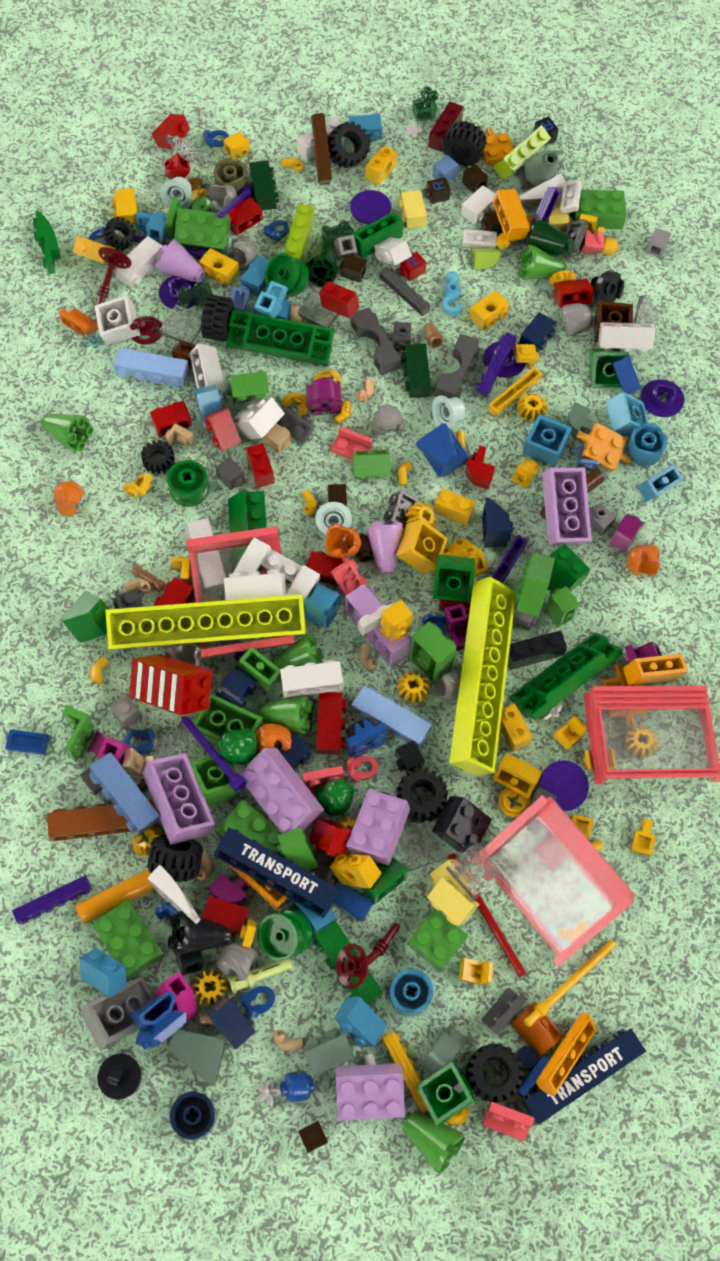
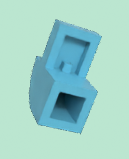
M271 281L267 291H261L254 306L256 311L272 318L276 317L282 309L281 304L288 288Z

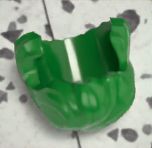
M249 728L225 732L218 741L221 757L234 764H248L256 756L257 734L251 732Z
M338 778L329 781L325 787H319L316 790L317 801L329 815L345 814L349 810L354 797L353 786L347 781Z

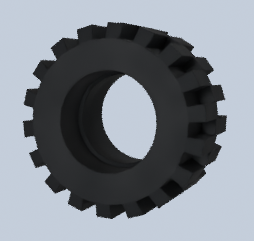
M458 121V123L455 122L450 126L443 141L442 149L445 155L451 157L459 165H464L465 167H468V165L473 166L478 163L487 145V137L484 135V131L480 130V127L475 126L474 123Z
M355 122L341 123L327 137L329 157L333 159L332 162L334 164L338 163V167H354L367 157V153H369L370 149L367 148L370 146V141H367L369 135H365L364 132L366 130L361 129L359 124L355 125ZM342 137H347L353 142L354 153H348L344 150L341 142Z
M212 294L207 297L201 317V333L203 338L226 342L229 333V322L232 310L234 309L232 298Z
M417 768L414 773L412 771L407 772V776H403L398 784L396 797L407 800L410 807L407 819L409 817L412 818L411 822L416 823V820H418L420 824H424L428 820V823L433 821V818L437 819L446 805L448 796L446 782H442L443 778L440 775L436 776L435 771L432 770L429 773L427 768H424L423 771ZM425 787L432 792L434 799L429 804L420 805L412 800L410 792L414 788Z
M160 835L151 841L147 868L152 873L161 865L175 882L190 881L199 875L203 847L194 839L170 845L167 835Z
M489 1043L480 1047L470 1057L466 1066V1078L476 1097L479 1096L483 1101L496 1103L507 1100L518 1091L523 1077V1071L521 1070L522 1062H519L517 1059L519 1056L516 1053L514 1054L510 1047L506 1048L500 1043ZM488 1060H498L505 1066L507 1078L502 1085L494 1087L484 1080L482 1067Z

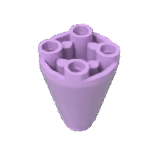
M172 240L168 246L166 244L163 245L160 250L162 255L155 265L157 269L163 273L191 282L200 283L202 281L205 271L178 241Z
M380 521L373 522V526L367 528V534L379 574L394 573L398 560L396 554L404 533V528L400 522H394L391 525H384V522Z

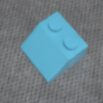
M622 392L606 401L607 414L611 422L610 428L621 436H631L636 427L638 428L642 424L648 423L644 402L629 394Z

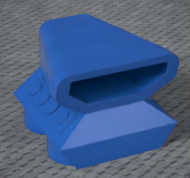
M446 423L440 424L416 442V446L422 451L438 477L447 476L464 464L469 457Z
M172 991L142 1004L131 1014L133 1022L139 1029L135 1044L142 1046L144 1050L161 1044L187 1022L186 1011H172L176 1000Z

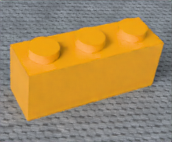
M516 189L497 190L492 203L506 241L525 240L530 231V223L527 221L525 210L521 205Z
M682 654L636 658L622 668L628 686L676 681L688 672Z

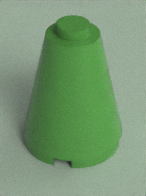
M414 1111L412 1114L409 1112L402 1121L405 1134L432 1168L439 1174H442L451 1164L449 1161L454 1155L456 1157L465 1141V1135L443 1123L436 1126L432 1118L417 1111Z

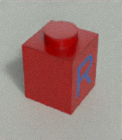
M417 251L411 254L412 257L400 263L399 272L409 282L426 273L427 262Z

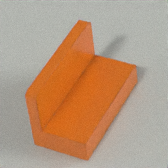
M76 308L71 312L65 309L59 312L61 323L86 339H89L99 329L98 323Z
M535 1001L515 1018L511 1025L529 1047H532L537 1052L538 1057H541L564 1035L547 1015L543 1018L540 1017L530 1027L525 1025L524 1019L534 1011V1007L537 1005Z

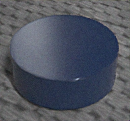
M524 1046L517 1051L516 1054L519 1056L517 1059L519 1062H522V1069L529 1070L537 1064L538 1055L532 1047Z

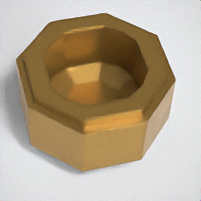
M195 177L188 180L192 191L203 188L201 179Z

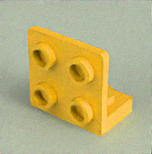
M459 539L444 548L443 555L475 558L474 578L488 570L484 553L467 539Z

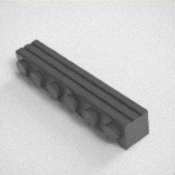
M385 267L379 272V278L421 316L430 311V303L425 301L421 295H418L392 269Z

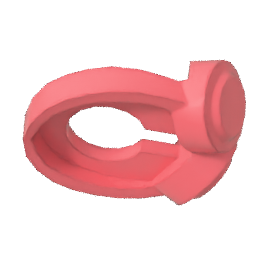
M360 756L356 759L350 757L347 760V770L349 771V776L354 781L368 780L375 776L378 771L377 761L370 756ZM364 762H369L372 765L370 772L355 771V768L361 767V764Z

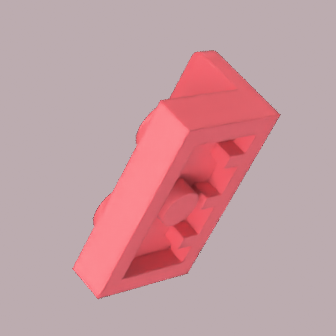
M340 427L338 429V436L331 447V452L353 461L352 451L371 450L373 440L366 435L355 433L349 428Z
M344 557L342 558L344 563L330 573L343 595L346 596L361 585H366L367 581L363 575H359L357 571L359 567L353 559L349 560Z
M338 766L302 773L303 783L316 798L317 788L325 787L329 781L336 780V778L344 780L343 767Z
M490 1102L484 1117L483 1126L525 1141L528 1129L533 1125L534 1118Z

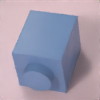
M447 155L433 165L432 176L434 179L446 177L447 182H449L458 175L459 164Z

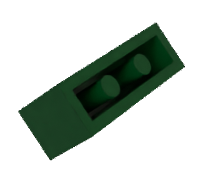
M268 160L250 162L249 171L256 204L262 211L277 209L276 203L279 202L278 192H275L277 190L276 180H272V177H274L273 167L269 166Z
M426 343L405 344V352L401 354L402 362H405L406 365L403 366V376L407 377L405 392L409 393V398L430 397L431 382Z

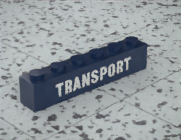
M230 827L227 829L213 855L323 918L330 910L340 890L333 883L320 879L312 871L304 870L296 862L281 857L278 852L263 847L260 842L251 840L239 830L231 829Z
M622 1028L614 1033V1040L609 1043L604 1040L595 1046L597 1051L590 1055L589 1052H586L578 1059L579 1063L572 1068L555 1096L549 1095L541 1089L536 1091L535 1088L527 1092L524 1096L525 1100L521 1103L529 1116L534 1118L536 1126L647 1052L631 1028L627 1031Z

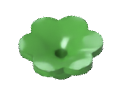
M202 196L193 201L194 204H192L191 208L192 210L209 211L212 201L206 196Z

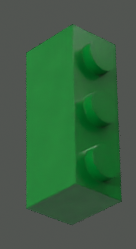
M391 212L352 233L357 248L356 253L361 258H364L375 252L374 246L387 238L399 239L403 237V221L394 212Z

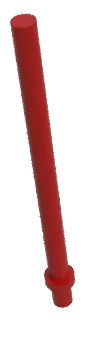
M455 853L450 854L448 856V859L456 860V862L458 863V865L460 866V868L462 869L470 883L473 885L472 881L470 880L469 876L463 868V862L460 863ZM478 893L473 899L480 904L478 906L479 911L519 978L527 974Z

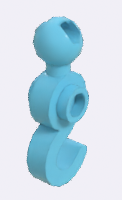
M449 271L445 277L448 284L444 287L445 298L443 299L442 309L447 315L455 316L462 311V304L456 307H450L448 304L453 303L460 297L461 287L457 284L459 280L458 273Z

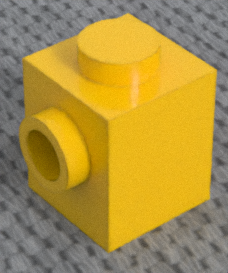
M240 131L223 140L224 151L232 160L245 157L249 153L250 142Z

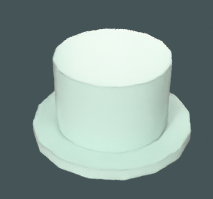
M175 177L172 180L166 181L161 187L160 196L168 208H170L172 197L179 198V203L184 209L189 208L193 200L191 185L183 177Z
M442 395L437 396L432 403L434 421L438 426L446 423L449 429H452L455 423L462 421L465 417L463 402L458 397L447 398Z
M328 502L317 510L315 516L316 526L320 532L327 536L328 527L333 526L335 523L350 528L352 514L348 507L342 503Z

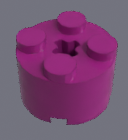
M321 378L313 380V384L310 386L309 383L306 385L307 408L312 412V415H322V412L327 411L330 414H338L340 412L343 400L341 383L339 381L335 383L331 378Z

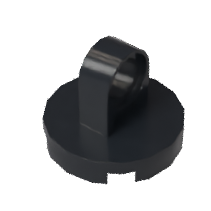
M609 270L601 274V276L593 277L591 285L593 286L597 302H613L616 298L619 299L624 290V280H621L622 275L620 273Z
M122 1053L105 1059L99 1067L97 1074L98 1086L101 1092L108 1098L115 1100L126 1099L133 1095L140 1087L142 1080L141 1068L138 1062L130 1055Z

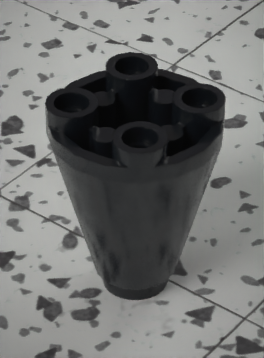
M178 911L177 914L171 915L172 936L168 937V949H173L175 955H183L222 947L229 943L230 929L220 923L200 916V921L196 924L184 912Z

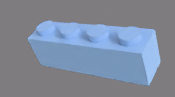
M120 347L113 364L115 373L121 377H134L140 381L145 379L156 384L166 383L172 387H184L189 372L188 360Z
M363 686L352 703L351 710L364 718H371L376 725L383 722L389 733L406 743L414 741L418 750L431 731L432 724H430L429 720L422 716L414 715L409 708L397 705L392 698L383 697L372 687Z

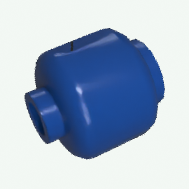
M302 1070L286 1073L283 1082H280L281 1095L286 1096L290 1103L308 1100L311 1093L314 1092L312 1076Z

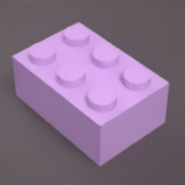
M368 789L346 845L349 852L370 855L373 861L389 866L410 811L407 800Z
M401 1063L335 1067L338 1121L405 1117L404 1081Z

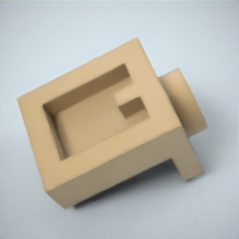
M177 424L169 428L165 434L168 445H172L175 440L182 445L187 444L189 446H192L195 442L193 432Z
M133 748L126 749L123 768L136 778L143 777L142 772L147 762L156 760L153 755L143 757Z

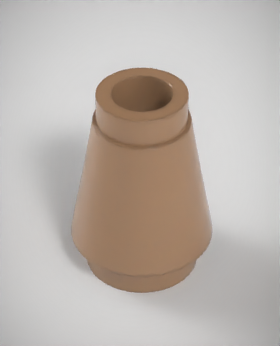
M432 322L426 323L424 331L427 344L432 348L441 346L443 335Z

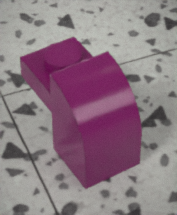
M626 514L609 543L626 552L644 523L638 517Z
M462 603L444 608L447 629L451 640L456 646V651L465 649L469 620Z
M652 641L640 647L632 644L624 647L626 650L624 655L628 664L636 658L662 656L658 644Z
M221 874L208 891L215 898L239 905L248 899V894L244 890H249L251 886L241 877L234 884Z

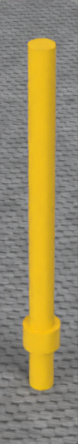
M610 939L544 1002H539L534 1007V1011L524 1019L525 1025L530 1027L540 1017L543 1018L549 1013V1009L615 948L616 943Z

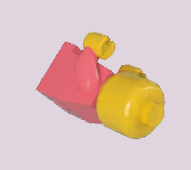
M599 227L597 234L586 230L581 242L580 253L595 254L601 252L605 255H613L615 251H618L619 245L615 238L603 237L602 234H604L605 228Z

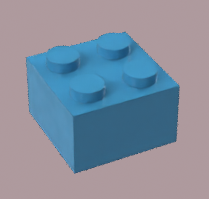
M539 414L525 441L522 453L556 467L567 444L572 427Z

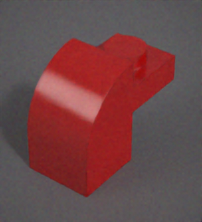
M479 446L478 452L474 451L472 459H467L465 473L472 484L489 490L496 466L483 463L487 447Z

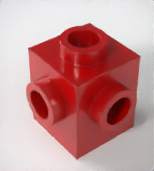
M176 152L164 163L165 176L171 180L175 177L186 178L190 173V160Z

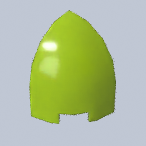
M471 248V257H474V270L491 268L500 259L501 251L493 248Z

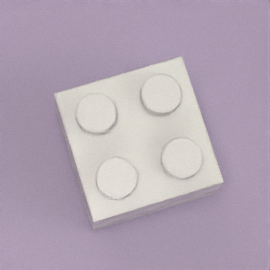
M127 295L94 306L99 333L107 345L140 335L139 329H130V324L137 318L135 305Z
M272 397L253 399L246 405L247 408L236 415L234 424L245 440L260 439L268 433L285 413Z

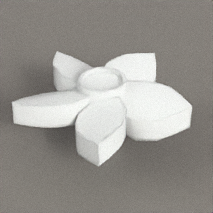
M417 123L412 124V127L405 125L407 130L405 136L412 134V137L416 139L417 134L423 133V129L418 127Z
M558 704L547 711L544 719L559 717V712L563 707L562 704Z
M272 1079L267 1082L266 1087L262 1084H257V1089L261 1094L256 1102L266 1100L268 1105L273 1107V1097L279 1096L281 1091L274 1088Z

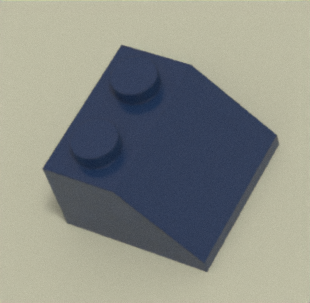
M485 498L482 512L484 547H506L507 542L511 541L513 521H510L508 512L492 499Z

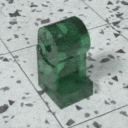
M343 221L330 228L328 226L322 227V240L330 242L334 247L333 241L339 237L352 235L355 231L348 221Z

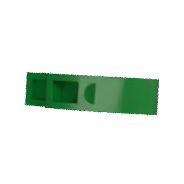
M35 211L36 218H33L34 228L37 230L34 232L35 242L39 243L42 253L45 255L42 258L43 267L47 268L48 274L55 273V260L61 259L59 245L49 221L40 211Z

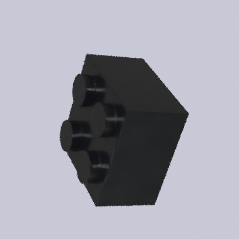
M450 796L432 832L458 852L474 855L492 819L465 797Z

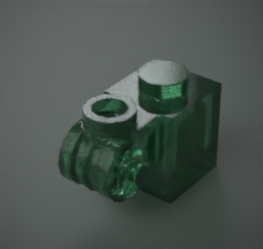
M431 87L421 89L420 95L422 98L412 100V113L417 123L435 118V112H437L435 100H438L437 90H432Z
M199 282L194 284V287L191 289L183 287L177 290V304L182 308H186L191 301H194L197 311L203 310L207 297L210 294L213 295L209 282L205 284Z

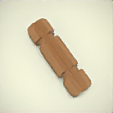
M135 565L131 571L132 575L148 581L159 592L164 589V581L157 579L156 576L147 570H142L141 566Z

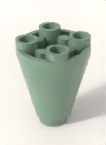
M545 151L533 154L525 164V179L531 184L538 186L555 177L558 167L557 153Z

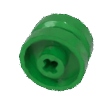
M287 253L274 255L266 266L265 281L268 287L271 281L284 285L288 288L286 296L293 297L299 295L308 283L309 269L302 260L294 258Z
M182 460L175 463L169 469L167 484L170 495L177 504L184 507H193L201 504L209 494L208 476L205 468L199 462Z
M292 908L266 916L260 922L257 930L259 947L267 957L276 961L287 960L303 953L312 941L310 921L305 914Z

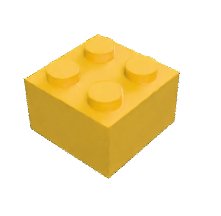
M422 519L406 524L396 556L422 574L435 571L437 554L443 555L448 538Z

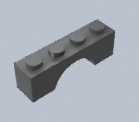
M369 307L354 313L350 318V325L358 337H368L379 346L378 350L374 353L373 363L380 375L382 376L400 369L401 355L398 351H395L392 340L386 336L385 329L378 323L376 314L372 313Z
M463 334L459 335L454 346L453 357L460 363V368L453 373L441 375L436 386L435 397L442 395L447 398H461L463 392L461 387L463 384H467L469 379L468 371L473 370L475 365L473 360L475 357L478 358L481 351L479 347L480 340Z

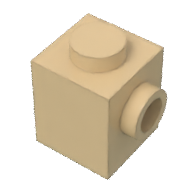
M276 423L262 438V441L280 453L291 444L290 432L286 427H281Z

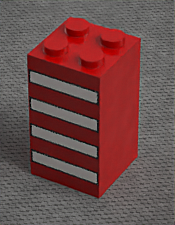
M162 654L133 658L129 697L178 715L208 710L212 670Z

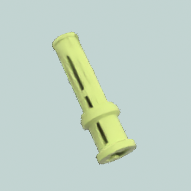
M289 958L283 961H274L253 970L249 969L246 980L240 981L237 975H228L227 979L234 995L238 990L248 986L252 988L256 982L293 969Z

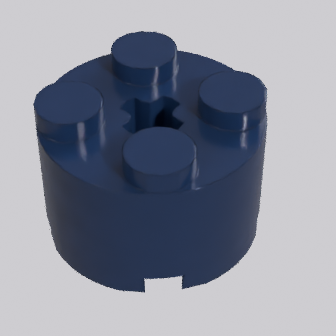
M236 665L235 670L231 669L220 685L221 689H223L221 694L217 692L215 696L244 708L247 695H253L258 681Z
M186 1092L180 1095L171 1107L169 1114L170 1124L173 1130L182 1138L187 1140L203 1139L215 1127L217 1120L215 1105L206 1095L200 1092ZM192 1110L199 1113L195 1122L188 1119V1116L192 1114Z

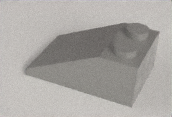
M140 976L126 983V987L112 997L103 995L86 1004L81 1010L80 1015L99 1050H104L137 1030L138 1028L133 1022L131 1014L142 1004L154 999V996L144 978Z

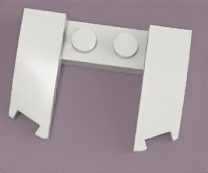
M255 537L233 572L241 573V576H248V572L259 571L261 567L266 570H279V573L285 574V580L292 584L286 596L303 595L304 601L307 596H310L315 584L320 580L319 573L304 565L303 567L272 550L269 545Z
M159 865L148 877L149 881L157 893L166 902H169L176 911L184 912L197 924L200 918L189 899L173 878Z

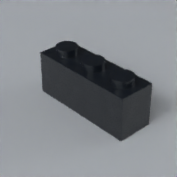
M561 630L511 643L508 657L509 670L564 656L567 645Z

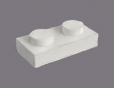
M580 179L564 182L560 207L562 214L578 211L582 186Z
M464 229L462 247L495 249L497 232Z
M393 603L379 607L371 615H364L358 621V630L361 635L381 625L382 611L393 605Z

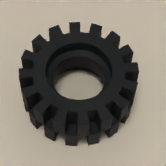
M119 217L111 218L103 230V236H105L103 239L104 241L108 240L106 244L108 246L111 244L113 248L117 247L118 251L120 249L122 251L128 249L136 237V230L133 229V224L129 225L130 221L127 220L125 222L123 217L121 220ZM114 230L122 232L125 238L117 236Z
M152 440L153 444L148 442L147 447L144 446L143 451H141L144 468L148 472L151 470L152 474L157 472L159 475L161 474L160 471L167 473L166 469L169 470L175 461L171 445H168L166 441L162 444V440H158V443ZM155 453L165 455V458L161 461L155 462L151 460Z

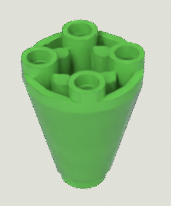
M528 245L525 252L522 251L519 257L521 267L518 270V277L525 280L549 279L553 274L567 270L566 263L534 245Z
M46 414L41 420L42 427L72 451H83L86 442L94 432V428L90 425L88 418L82 415Z
M310 634L292 644L269 661L279 669H283L288 665L298 667L304 666L306 663H323V654L320 647L316 648L317 641L315 635Z
M307 695L289 697L259 705L257 715L263 718V723L282 725L289 731L306 734V732H311L312 730L310 712H313L314 703L312 700H309Z

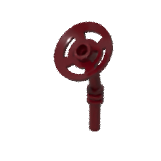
M102 247L98 251L99 256L107 263L108 268L103 284L100 285L97 305L104 303L105 299L108 298L109 285L114 269H128L132 265L131 260L125 254L109 247Z
M138 317L130 324L131 330L139 329L140 335L150 337V339L138 338L139 336L131 338L138 344L148 345L155 343L163 335V325L155 317ZM156 326H159L158 333L155 335Z
M393 923L385 936L378 940L369 955H366L363 948L357 944H347L340 950L336 961V971L340 982L345 987L358 988L364 983L368 974V966L379 956L385 954L390 947L389 943L401 928L400 925ZM355 949L360 953L359 955H352L350 951ZM345 958H347V959H346V962H345V970H346V972H344V960H345ZM351 976L358 977V982L353 983L349 979Z

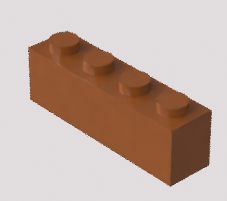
M96 804L91 808L78 806L74 807V810L55 809L53 812L47 813L48 837L52 842L131 831L126 826L127 821L123 815L120 817L115 812L114 805Z

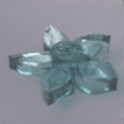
M92 330L90 335L83 334L85 339L88 340L86 347L92 346L94 349L99 350V343L103 339L99 336L96 337L95 330Z

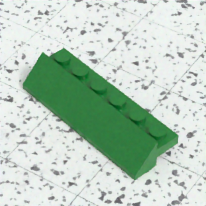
M233 309L229 322L226 347L328 367L333 349L335 329Z
M243 489L228 498L230 533L267 528L264 491L246 492ZM248 546L231 549L232 574Z
M595 632L508 698L513 704L515 703L526 719L530 717L537 720L551 708L557 706L567 696L573 694L580 686L586 684L596 674L602 672L609 664L615 662L617 658L623 655L621 647L609 643L606 636Z

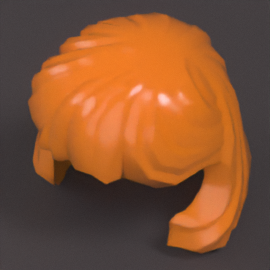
M65 481L57 484L54 488L56 508L61 515L68 517L75 515L77 508H73V506L79 504L80 499L84 496L83 488L74 481Z
M337 523L328 527L325 548L329 557L347 558L356 555L361 547L359 533L352 528H346Z
M649 544L638 545L632 548L627 557L628 570L636 575L641 573L648 574L649 576L657 575V570L660 568V552L658 547Z
M269 723L262 725L255 732L257 734V753H260L264 748H278L280 742L282 750L287 751L291 748V733L285 726Z

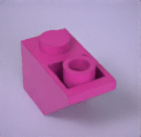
M96 730L88 749L100 758L111 752L119 764L123 765L125 751L132 748V746Z
M180 972L167 979L157 989L156 994L158 996L169 991L174 993L176 1000L172 1011H186V1023L199 1014L192 988Z

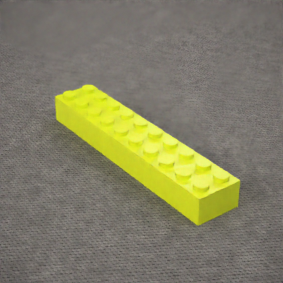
M492 577L473 583L449 764L475 776L495 773L516 598L514 590Z
M303 595L106 610L108 649L112 650L306 634Z

